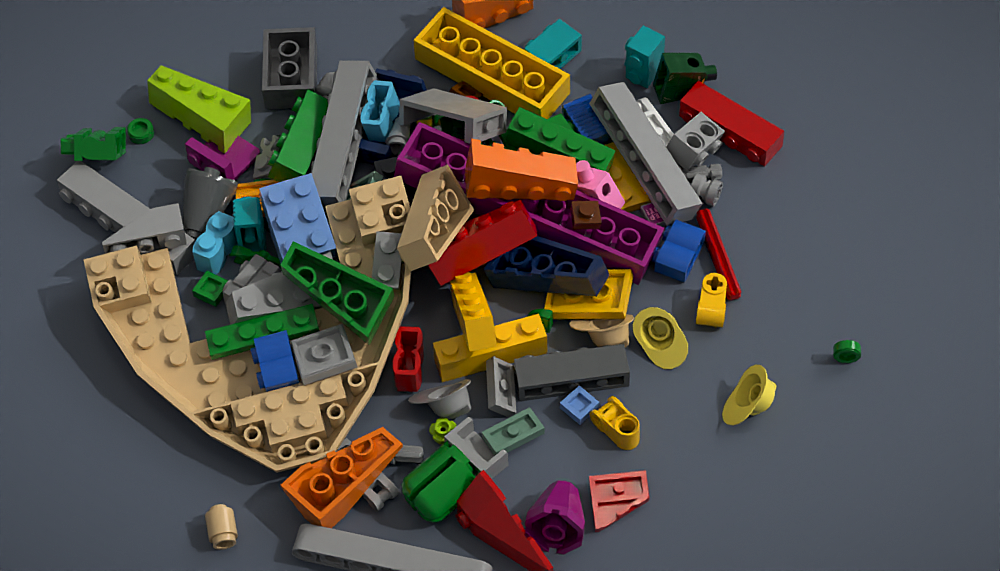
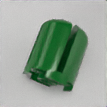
M446 441L404 477L401 486L405 500L414 511H419L418 515L423 520L434 524L442 522L457 508V500L475 479L472 473L473 469L469 464L470 460L454 444L450 447L448 441Z

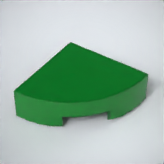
M534 309L530 311L527 317L539 314L545 332L550 333L553 326V311L548 309Z

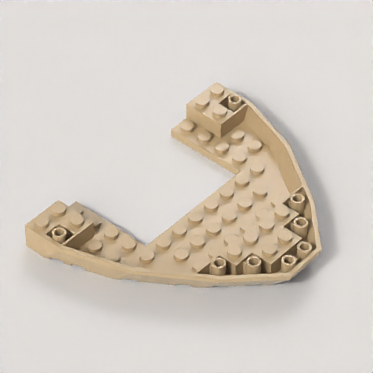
M402 176L349 189L350 200L325 206L341 264L372 278L376 232L402 233L410 211ZM136 245L84 259L94 309L136 374L208 436L276 473L300 467L308 462L315 463L325 458L327 453L338 450L376 389L409 301L411 271L406 263L402 261L399 290L393 289L394 299L370 345L326 309H316L315 314L320 331L343 324L358 368L304 385L294 356L300 383L266 392L265 388L260 389L256 373L261 372L260 364H254L251 350L212 360L207 339L190 343L168 248L141 255Z

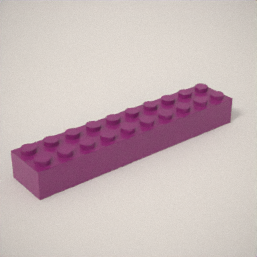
M419 122L397 158L394 177L402 176L403 183L417 188L423 174L449 165L466 195L465 167L470 144ZM576 190L574 200L521 199L536 225L537 236L602 257L607 269H631L633 273L632 283L637 285L640 284L653 254L659 246L664 227ZM468 198L474 208L472 213L479 216L494 211L508 202L520 200ZM571 201H598L602 221L600 229L573 230L570 212Z

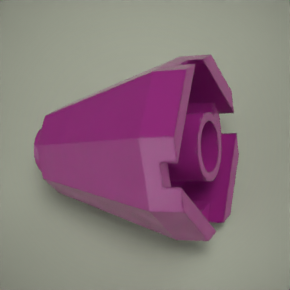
M558 480L550 484L527 512L525 537H533L542 551L549 552V548H556V553L566 554L582 546L585 520L578 489L571 482Z

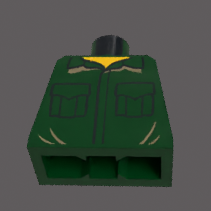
M662 53L653 82V87L660 104L681 100L697 81L704 84L705 81L716 80L717 69L715 65L705 66L699 53Z

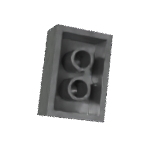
M315 27L264 29L262 94L265 109L293 108L298 96L303 98L307 90L315 93L317 87V41Z

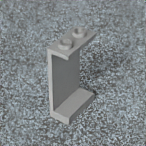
M434 88L400 99L399 125L404 126L438 114L464 121L465 142L469 144L471 138L484 141L506 133L507 107Z

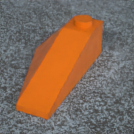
M381 427L352 441L350 446L337 452L333 450L327 453L325 458L311 464V462L302 465L280 486L307 521L313 525L332 529L345 517L401 450L403 444L384 427Z

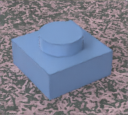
M579 385L560 402V409L581 425L590 417L589 413L592 410L599 409L600 402Z

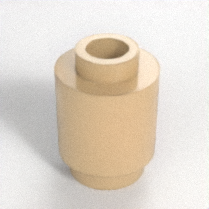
M224 504L212 506L205 514L209 542L213 544L215 549L231 548L236 544V538L238 537L234 511Z

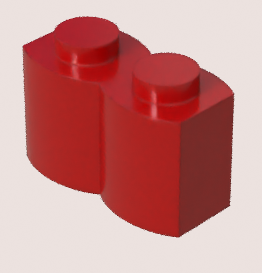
M400 326L395 337L396 354L393 358L395 387L397 391L417 392L422 384L421 365L424 360L422 331L420 327Z

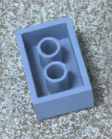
M312 173L259 188L260 202L280 263H282L293 241L322 255L331 252L332 258L335 257L336 245Z

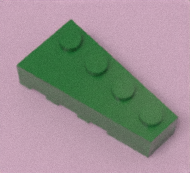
M293 241L280 265L283 275L370 345L394 299L393 288Z

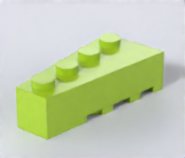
M162 65L147 80L149 103L172 119L177 118L182 121L183 126L188 130L194 129L200 133L201 138L206 142L210 143L212 141L218 145V150L224 154L237 136H240L251 123L250 99Z

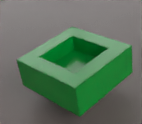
M206 271L193 288V296L217 307L223 298V288L228 280Z

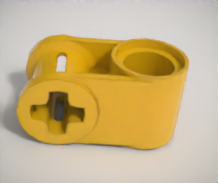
M710 273L703 279L696 316V324L723 328L727 281L721 274Z
M610 396L605 405L589 413L594 425L601 432H604L619 448L632 450L639 444V420L616 397Z

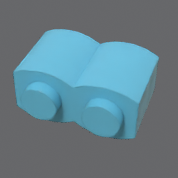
M374 80L368 89V102L362 109L360 119L369 141L385 143L394 125L393 120L399 113L400 102L392 82Z
M218 211L209 219L206 225V232L202 233L193 245V255L197 270L204 273L209 271L215 275L222 270L226 262V256L231 253L233 246L238 244L233 216Z

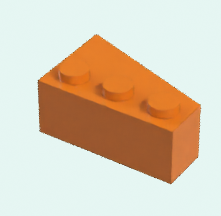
M452 0V10L454 13L482 28L502 23L509 18L525 14L533 9V0Z

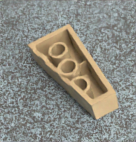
M449 165L423 174L419 181L397 246L400 258L406 263L410 271L437 262L474 211Z

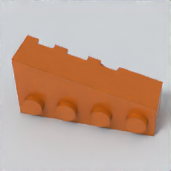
M471 138L465 167L466 197L478 199L503 198L506 200H574L578 187L576 159L547 152L535 155L529 149L520 147L517 151L504 149V144L494 142L491 146L481 145V140Z

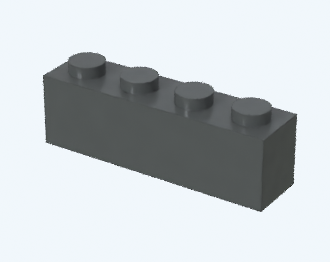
M624 344L606 345L590 349L579 348L568 352L554 351L546 355H525L514 359L519 402L569 395L579 385L587 392L628 387L630 382V370Z

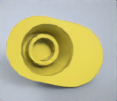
M658 307L646 308L635 316L633 333L649 359L663 369H673L680 366L687 357L688 342L675 318Z
M755 364L749 367L726 401L722 416L727 425L740 424L749 415L760 414L766 411L772 404L777 385L767 378L766 369L762 365Z

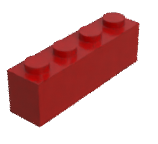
M697 81L680 100L679 116L688 123L700 112L704 113L725 131L720 141L724 142L729 148L746 155L749 160L757 162L764 167L783 146L784 130L700 81Z

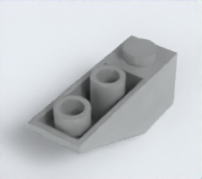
M179 203L152 208L104 240L102 245L105 254L136 245L140 254L186 245L187 241Z

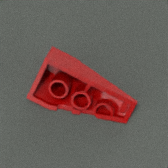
M485 470L481 471L457 500L458 514H456V518L459 524L464 529L469 528L474 536L527 570L553 571V566L534 538L531 536L525 537V530L517 513L511 516L503 502L506 500V497Z

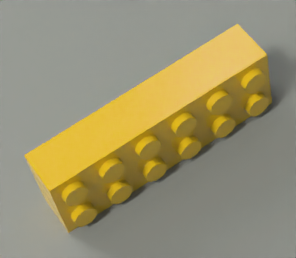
M445 7L436 14L413 40L416 60L458 83L463 80L481 92L483 97L491 101L498 100L507 107V110L515 114L518 108L521 107L545 119H549L570 94V74Z

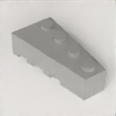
M331 252L323 254L333 260ZM282 272L231 292L225 303L230 325L312 303L315 310L323 308L284 276Z

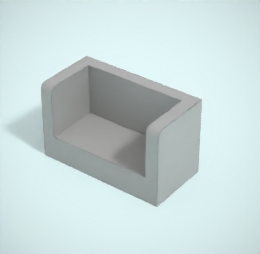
M467 417L444 436L445 442L448 441L450 447L454 444L470 460L469 464L473 469L472 473L475 477L485 470L489 477L493 479L509 466L508 453L503 449L494 456L484 440L474 431L473 420L470 417Z

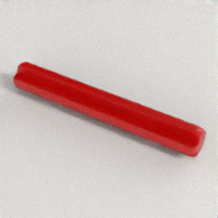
M708 208L698 210L696 219L700 229L706 230L705 242L716 271L724 276L727 281L726 297L730 301L739 299L741 297V289L712 214Z

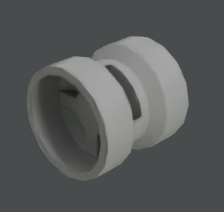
M697 173L691 186L699 199L702 197V200L707 205L714 207L721 195L723 182L716 179L708 180L707 182L705 175Z

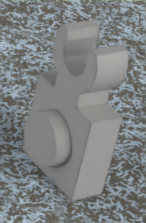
M273 135L272 142L262 138L260 147L263 151L262 154L256 155L253 179H272L268 177L272 167L268 165V161L274 150L278 152L280 149L276 147L279 139L278 136Z

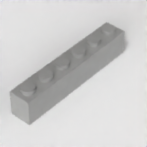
M339 61L338 69L333 75L334 85L332 93L328 95V109L322 119L323 129L321 137L317 140L315 160L311 164V173L324 210H326L325 206L346 201L359 151L358 147L364 130L360 119L361 112L368 102V89L377 76L369 61Z
M624 82L599 87L589 104L667 226L673 225L675 220L682 222L692 220L703 203L651 125L646 114L640 108L633 94Z
M76 161L57 179L61 198L69 204L72 202L78 206L85 216L95 218L105 230L111 229L116 233L150 210V208L82 161ZM186 233V245L173 249L168 248L175 275H178L194 259L193 245L195 239Z

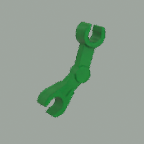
M235 245L229 255L236 256L233 261L234 263L243 264V262L246 260L250 261L257 254L281 269L280 260L264 250L256 252Z

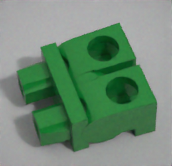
M114 127L108 132L96 130L93 133L92 128H83L75 134H67L66 137L61 138V154L74 155V161H83L84 159L117 160L126 153V127Z

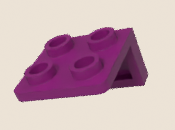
M237 136L225 154L218 150V145L212 141L202 144L191 137L185 143L189 163L201 171H204L205 167L214 168L220 171L219 176L235 181L256 161V155H260L259 148L240 136Z

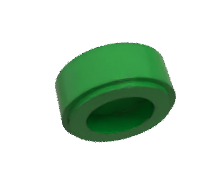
M138 118L129 123L127 133L133 143L145 144L153 138L154 129L149 120Z
M852 340L839 341L833 346V357L841 363L856 362L861 358V345Z

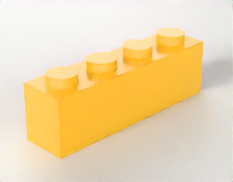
M467 272L463 275L455 276V279L450 281L453 307L469 352L496 347L493 316L476 273Z
M539 314L494 326L496 347L469 352L464 335L434 342V361L441 381L446 382L485 371L486 360L493 356L511 364L514 363V359L525 355L539 356L547 354V334Z

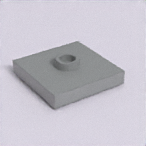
M343 324L290 341L304 385L358 368Z

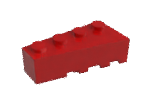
M521 199L515 202H508L494 211L465 222L439 260L428 266L440 286L454 280L455 276L463 275L537 237L536 225Z

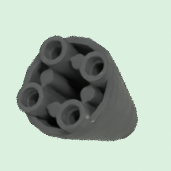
M205 167L204 171L188 168L184 177L182 220L185 233L195 239V241L202 233L206 232V225L209 219L216 212L220 211L223 213L238 186V182L219 176L220 171L210 167Z

